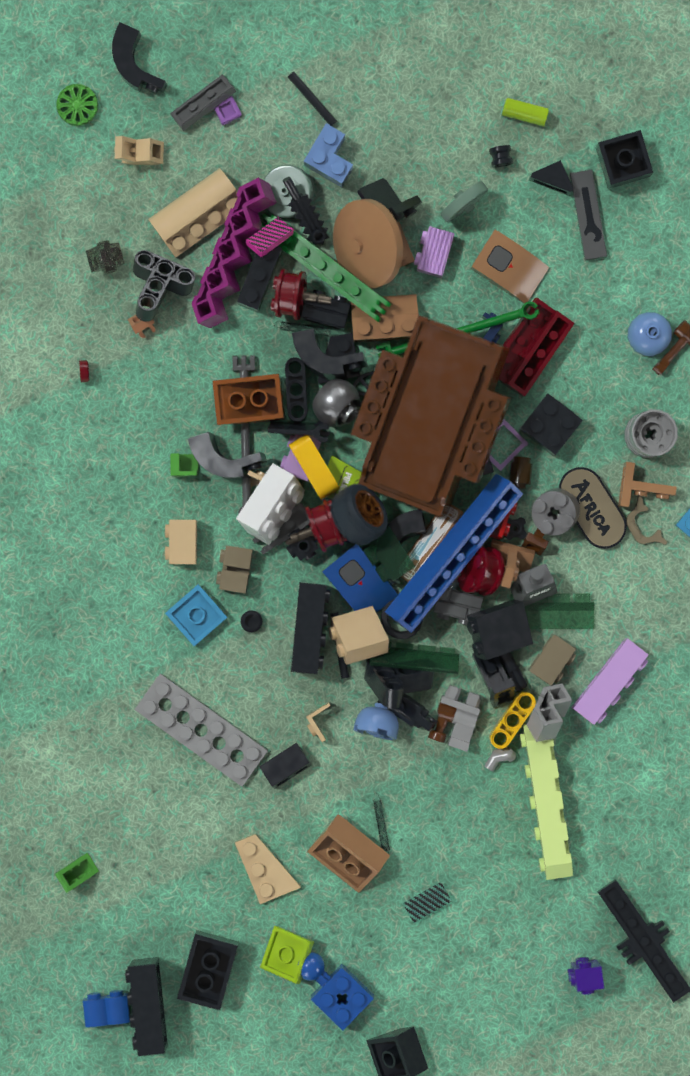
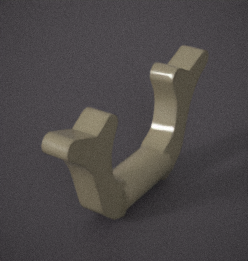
M639 496L635 508L626 517V524L637 543L659 542L666 545L667 541L661 536V530H657L650 537H645L635 523V516L638 513L648 511V507L643 504L642 496Z

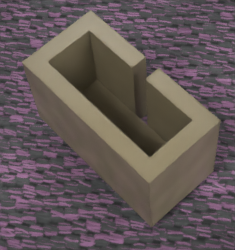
M227 545L225 550L221 549L219 562L223 563L222 572L218 571L216 584L220 585V590L239 593L247 592L253 554L252 549Z
M555 634L550 636L541 649L542 652L537 655L528 671L550 686L560 681L564 675L561 672L566 664L569 666L576 657V654H574L576 649Z

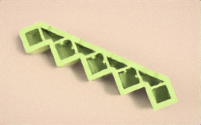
M523 724L524 734H520L521 746L526 747L528 755V765H524L526 778H531L533 796H529L531 810L535 809L538 827H534L536 841L540 840L542 847V858H539L540 871H545L546 880L573 876L572 858L569 852V839L564 819L562 793L558 780L557 760L555 759L553 748L554 741L549 739L536 742L527 724Z

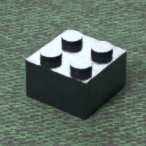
M641 130L598 142L595 147L608 189L642 180L653 174Z
M547 393L519 430L554 457L583 420Z

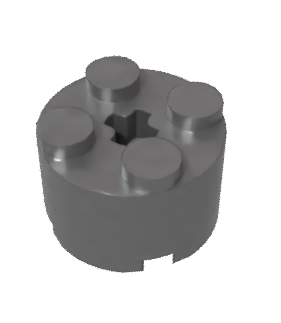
M560 488L550 489L540 495L532 507L534 524L543 534L560 535L567 532L574 526L580 513L576 497ZM554 508L555 510H560L558 515L552 514Z

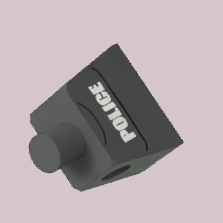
M546 564L518 574L517 580L513 582L510 588L514 599L523 601L524 607L557 594L556 583Z

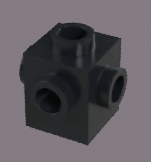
M297 528L294 531H292L288 536L290 537V535L298 533L299 531H302L305 528L301 530L300 528ZM313 535L287 546L286 549L293 558L297 556L300 561L302 559L307 561L316 555L315 550L318 547L315 543L318 540ZM306 542L307 547L300 549L299 544Z

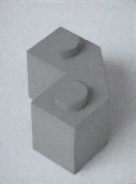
M563 684L547 686L542 689L527 723V727L536 742L556 738L563 724L562 717H565L572 702Z

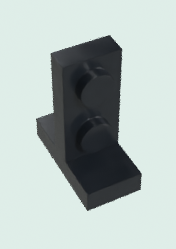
M472 653L474 662L490 693V702L493 708L514 700L515 684L512 678L508 679L498 656L484 660Z

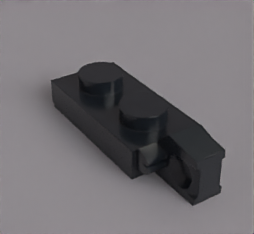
M406 693L403 694L402 704L399 708L387 709L411 727L420 728L422 726L430 731L434 729L438 722L428 715L429 711L425 709L426 707Z

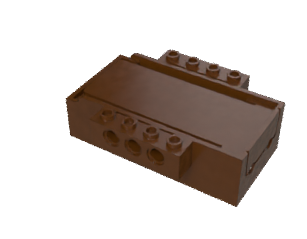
M419 315L403 357L382 350L351 435L371 442L358 484L439 517L446 516L461 478L474 483H479L511 401L510 397L494 392L510 348Z

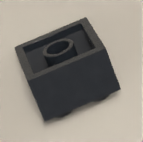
M414 1026L400 1028L366 1040L378 1076H417L428 1069Z

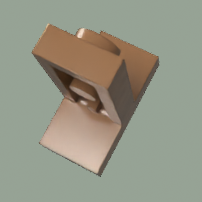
M624 463L619 507H629L631 490L637 496L647 497L648 493L656 494V498L669 500L670 496L676 495V486L633 481L635 463Z
M492 539L490 547L498 549L504 560V574L501 586L510 588L511 582L517 580L519 571L525 572L530 570L535 550Z

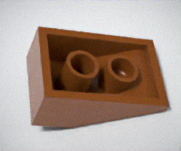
M279 374L212 381L217 425L285 420L281 377Z

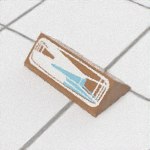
M451 505L446 516H434L426 527L427 533L418 538L398 566L401 578L407 582L411 580L464 512Z

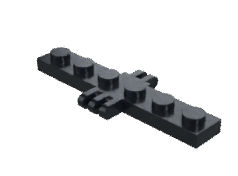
M616 879L598 890V894L628 936V938L616 946L618 950L627 946V949L621 953L623 958L630 954L633 955L626 960L628 965L642 957L673 1003L690 992V987L660 945L665 941L664 936L670 932L667 927L659 932L658 929L665 925L663 920L656 924L653 921L646 924Z

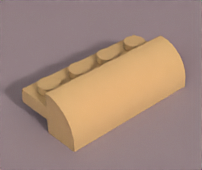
M219 168L148 220L176 258L225 223L230 209L234 207L238 198L236 196V188Z

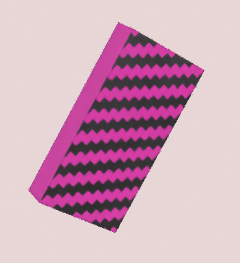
M277 217L246 239V245L260 257H263L292 236L294 229Z

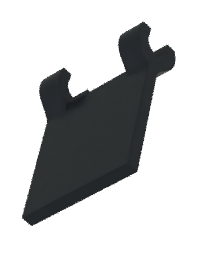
M320 420L316 423L270 422L268 427V433L312 435L320 442L328 441L330 430H323L329 429V424L322 423Z

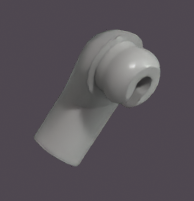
M509 747L495 749L484 767L494 772L499 762L514 761L516 752Z

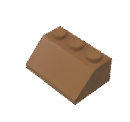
M416 294L383 296L392 305L390 307H386L383 303L380 305L387 312L384 315L379 311L375 312L382 318L379 322L351 302L353 342L410 339L419 316Z
M339 814L329 823L307 851L358 893L379 873L390 857L387 852Z

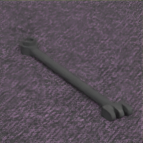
M241 355V364H237L238 357L233 356V371H240V378L249 377L248 371H255V355H250V364H246V355ZM250 423L241 424L242 458L250 455ZM250 476L242 479L243 502L238 515L251 497Z

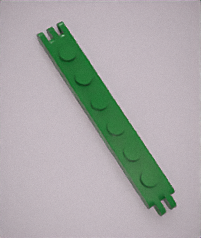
M263 212L261 217H263L267 221V223L265 224L261 221L262 226H266L271 221L276 219L277 216L272 214L270 217L269 215ZM294 230L292 236L278 245L377 322L382 318L375 312L379 311L383 315L387 312L380 305L382 303L386 307L392 305V303L296 230Z

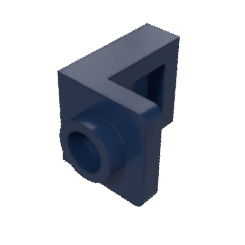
M485 312L482 319H489L497 315L492 312L490 314ZM503 324L490 327L483 339L496 343L501 337L498 332Z

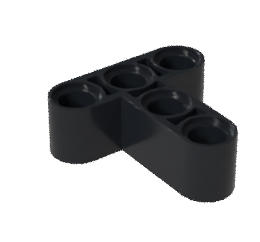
M141 250L137 252L134 259L133 273L138 278L147 281L138 297L135 311L137 318L144 322L151 321L155 317L167 291L180 296L189 295L193 289L195 273L187 267L150 251Z
M378 655L366 659L364 679L384 707L397 709L402 704L403 694L429 690L433 687L435 665L429 661H417L390 666L384 657Z

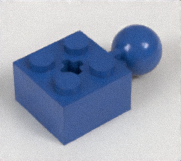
M311 952L303 964L302 978L309 981L316 980L321 985L311 995V1000L343 1031L374 999V994L343 964L329 975L324 971L325 964L323 958L319 954ZM346 993V1001H339L338 994L344 995Z

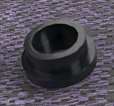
M250 610L242 615L240 622L245 631L252 633L261 628L263 619L258 612Z

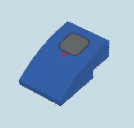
M357 544L322 571L354 611L373 606L377 613L389 601L398 596L397 592Z

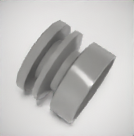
M648 410L633 416L628 421L624 430V440L627 447L633 454L642 458H652L667 453L675 445L678 437V428L674 419L668 413L661 410ZM651 430L653 433L650 436L651 438L646 439L644 435L647 434V431Z

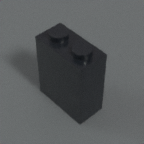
M513 599L467 615V629L473 639L472 649L478 658L489 660L533 644L523 601Z

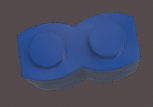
M123 990L110 991V995L101 996L100 992L87 994V998L83 999L85 1027L129 1023L130 1007L128 1004V993H123Z

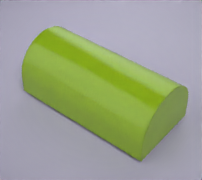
M507 98L501 116L544 127L549 110L548 108Z

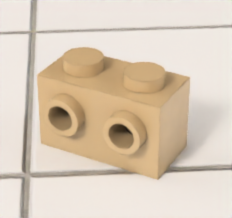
M169 520V524H165V538H169V546H165V560H169V564H197V520Z

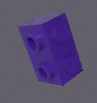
M580 957L575 959L576 962H571V969H567L568 979L571 982V986H574L577 992L588 995L595 993L594 990L604 989L602 966L598 960Z

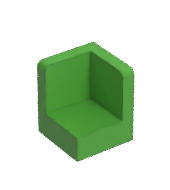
M170 453L171 476H198V462L194 455Z

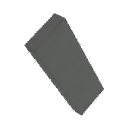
M222 74L171 112L170 115L180 128L185 131L233 95L236 90Z

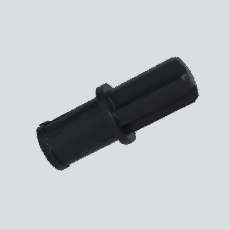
M511 652L498 656L505 669V673L509 679L512 678L515 690L520 691L526 688L527 683L519 669L520 665L516 664Z

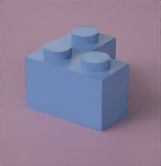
M326 123L306 156L304 166L342 188L353 170V164L336 155L345 140V134Z

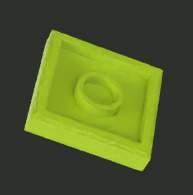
M274 926L260 968L295 984H300L302 967L306 958L311 953L314 941L282 927Z

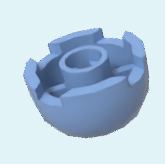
M646 312L638 315L631 322L627 338L635 352L643 356H655L662 353L669 346L672 339V329L664 316L655 312Z
M375 703L374 707H366L360 711L355 720L353 730L361 734L366 731L367 734L374 735L376 738L396 740L399 723L393 712L387 710L388 708L384 707L381 703Z

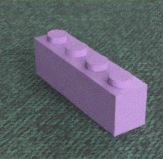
M625 638L571 708L593 725L596 722L600 724L607 715L605 711L609 705L614 706L620 699L621 695L619 693L623 687L627 689L635 679L632 676L637 669L641 671L646 666L648 654L628 638Z

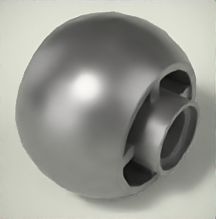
M332 379L316 394L312 404L313 411L322 423H327L331 427L349 424L359 413V393L348 381Z

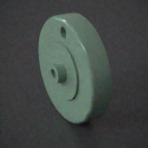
M281 165L272 169L264 178V181L270 183L276 200V204L266 209L277 217L292 219L295 218L297 212L290 211L291 207L288 204L291 202L292 197L285 187L283 179L291 177L299 193L303 195L308 194V198L312 200L314 195L313 183L308 174L302 169L293 165Z
M480 181L465 192L460 190L454 195L455 200L441 212L442 218L446 222H451L465 211L467 214L475 208L474 204L488 191L486 185Z

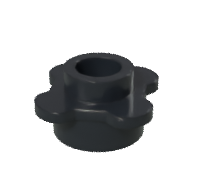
M522 517L515 520L508 518L507 523L511 525L507 536H505L506 539L511 540L516 537L524 539L527 535L524 531L526 520Z

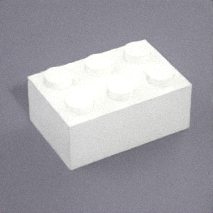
M272 463L236 519L247 533L270 545L278 537L283 523L290 519L292 509L303 499L305 490L293 474Z

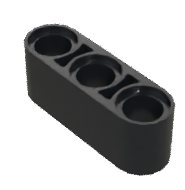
M293 357L287 360L285 364L287 412L293 422L299 423L306 419L308 413L304 362L300 358ZM294 362L301 365V371L297 374L289 371L290 364ZM295 384L303 388L299 396H294L290 393V388ZM296 406H300L304 410V414L300 418H295L291 415L292 409Z

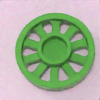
M72 84L66 86L60 92L56 107L60 117L66 123L73 126H82L89 123L96 116L98 100L89 87L83 84ZM75 88H78L77 96L75 95V92H74V89H75ZM83 90L88 91V92L82 97ZM70 91L72 98L67 96L65 93ZM90 97H93V101H86ZM61 99H65L69 103H61ZM93 106L94 110L91 111L86 107ZM62 108H68L65 112L61 111ZM72 112L71 119H67V116ZM83 112L87 113L89 117L84 118ZM77 114H79L80 122L76 121Z

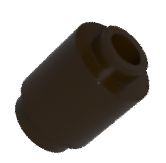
M513 457V462L510 465L509 481L518 489H526V485H531L533 467L531 458Z

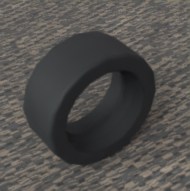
M393 599L383 608L381 624L391 637L408 639L420 630L423 619L412 633L408 630H395L389 623V615L385 613L386 609L395 600Z

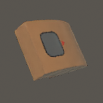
M496 229L471 267V270L522 303L529 301L549 269L545 263Z

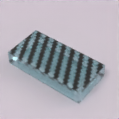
M440 881L403 902V905L414 923L450 903L452 900Z

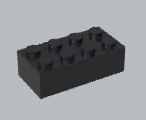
M299 582L291 672L318 674V670H323L324 656H320V647L325 648L326 634H322V627L327 625L328 612L324 611L325 603H329L330 590L326 589L327 585Z
M159 957L134 959L127 966V970H125L126 983H130L131 987L130 992H128V1004L133 1006L132 1014H130L131 1028H135L134 1037H132L133 1050H137L138 1056L165 1054L168 1041Z

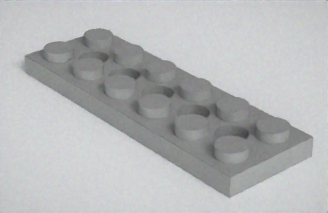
M161 673L134 709L240 786L245 784L268 751ZM162 698H168L172 703L171 708L167 711L162 710L159 706ZM180 711L188 712L190 719L187 723L183 724L177 720V714ZM196 725H206L208 729L205 736H198L195 733ZM223 737L226 742L225 747L216 749L213 746L214 738ZM238 749L243 752L244 758L242 761L235 762L231 759V752Z

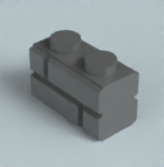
M447 588L435 603L433 612L437 613V618L449 620L451 616L458 618V623L467 625V615L480 611L483 597Z

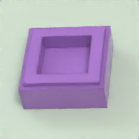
M230 96L214 108L222 126L242 117L233 96Z

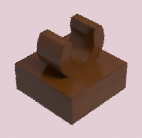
M537 528L534 534L528 532L521 547L535 550V554L541 556L549 541L543 539L544 534Z

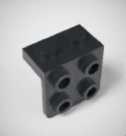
M384 178L361 187L357 191L361 199H372L384 205L393 215L396 222H399L404 217L409 218L417 212L416 207L422 203L418 195L401 202L388 181Z

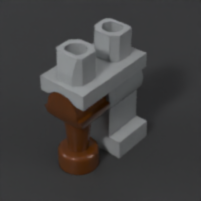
M449 685L445 695L441 696L437 712L439 716L435 730H430L428 738L445 743L447 735L443 732L448 722L454 723L448 745L467 752L480 712L481 696L469 692L466 702L459 701L458 697L461 688Z

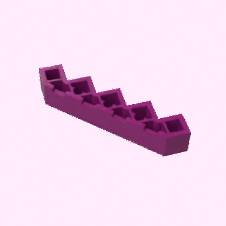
M259 177L239 187L236 194L238 196L236 203L230 209L224 223L226 225L221 238H218L212 252L214 256L210 266L206 267L200 282L202 285L198 295L194 296L191 303L198 324L212 328L228 320L222 299L241 291L234 271L253 262L246 245V239L263 228L258 213L276 204L270 183Z

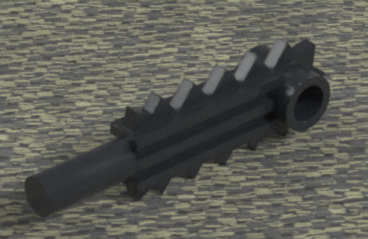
M286 177L283 179V183L292 197L291 202L288 204L291 207L290 211L297 212L295 219L301 220L299 226L305 227L303 234H309L307 239L312 241L314 245L318 243L323 245L324 240L329 238V236L326 234L328 228L322 227L324 221L318 220L320 213H314L316 206L310 205L312 199L308 198V194H300L291 177Z

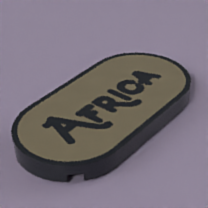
M585 467L573 468L566 472L561 478L559 488L568 491L576 497L580 507L576 525L585 539L591 545L603 549L619 544L626 534V520L600 477L593 470Z

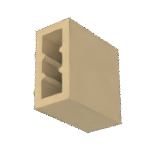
M373 606L331 618V627L328 628L331 640L336 641L337 653L339 657H343L346 665L388 653L389 639Z

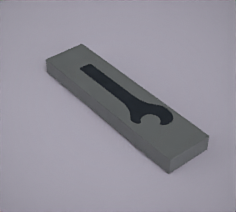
M592 169L570 173L584 260L607 257Z

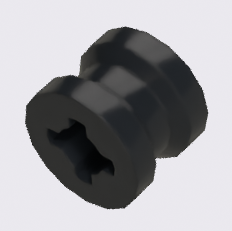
M510 145L489 149V154L493 158L491 162L493 168L513 164V158L510 157Z

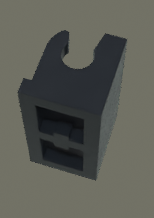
M296 742L259 767L270 785L276 789L312 764Z

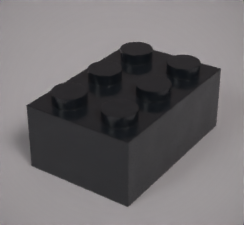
M196 930L177 999L220 1011L239 942Z

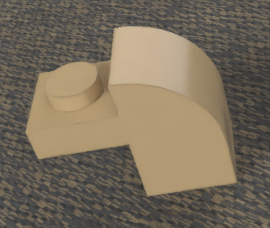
M116 136L114 147L115 159L122 160V163L130 165L163 164L164 142L151 138L136 140L125 136Z

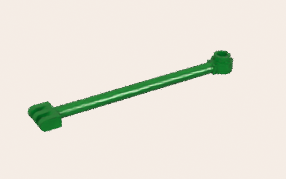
M529 301L524 303L522 308L457 329L473 333L525 317L532 320L538 317L540 310L537 309L533 315H529L527 309L529 307L536 309L539 306ZM391 341L376 345V350L385 348L386 351L400 355L405 353L408 343L392 347Z

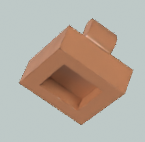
M136 315L128 319L135 334L139 333L142 338H145L143 330L147 327L153 333L155 332L153 325L155 322L153 319L144 322L139 320Z

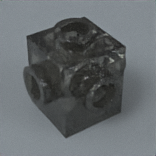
M109 240L97 243V246L86 251L91 272L104 271V274L116 272L117 267L125 264L119 243H110Z

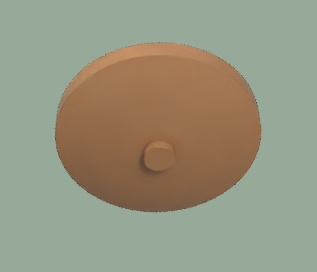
M372 199L355 200L342 208L336 218L333 229V246L338 263L372 289L387 285L397 275L403 258V241L395 218L384 205Z

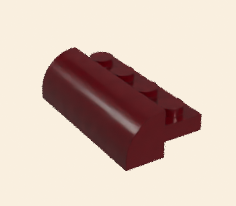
M534 298L532 301L539 307L536 309L529 307L527 309L529 315H533L535 310L539 309L538 317L532 320L525 317L521 318L503 344V346L510 348L499 381L522 396L527 395L575 324L539 298Z

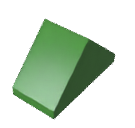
M87 852L58 870L55 875L65 892L68 893L99 872Z

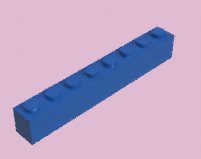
M496 473L386 609L385 613L412 633L521 498L523 493L511 481Z

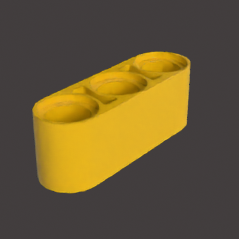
M304 435L288 444L321 500L340 489L309 435Z
M528 692L518 693L489 735V740L495 748H506L536 705V700L532 694ZM522 696H529L531 699V703L527 708H522L519 704ZM511 714L518 716V723L514 726H509L506 722L507 717ZM502 732L505 734L506 739L504 743L496 744L494 742L496 733Z

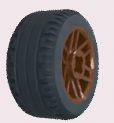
M353 484L334 496L331 503L332 518L340 533L347 540L357 545H366L385 533L387 529V513L381 500L372 490L361 484Z

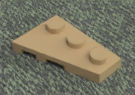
M256 834L235 842L260 904L301 888L299 883Z

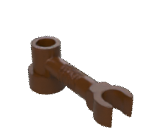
M686 320L682 321L673 331L679 340L652 368L658 375H661L666 370L674 357L677 356L687 343L690 345V324Z

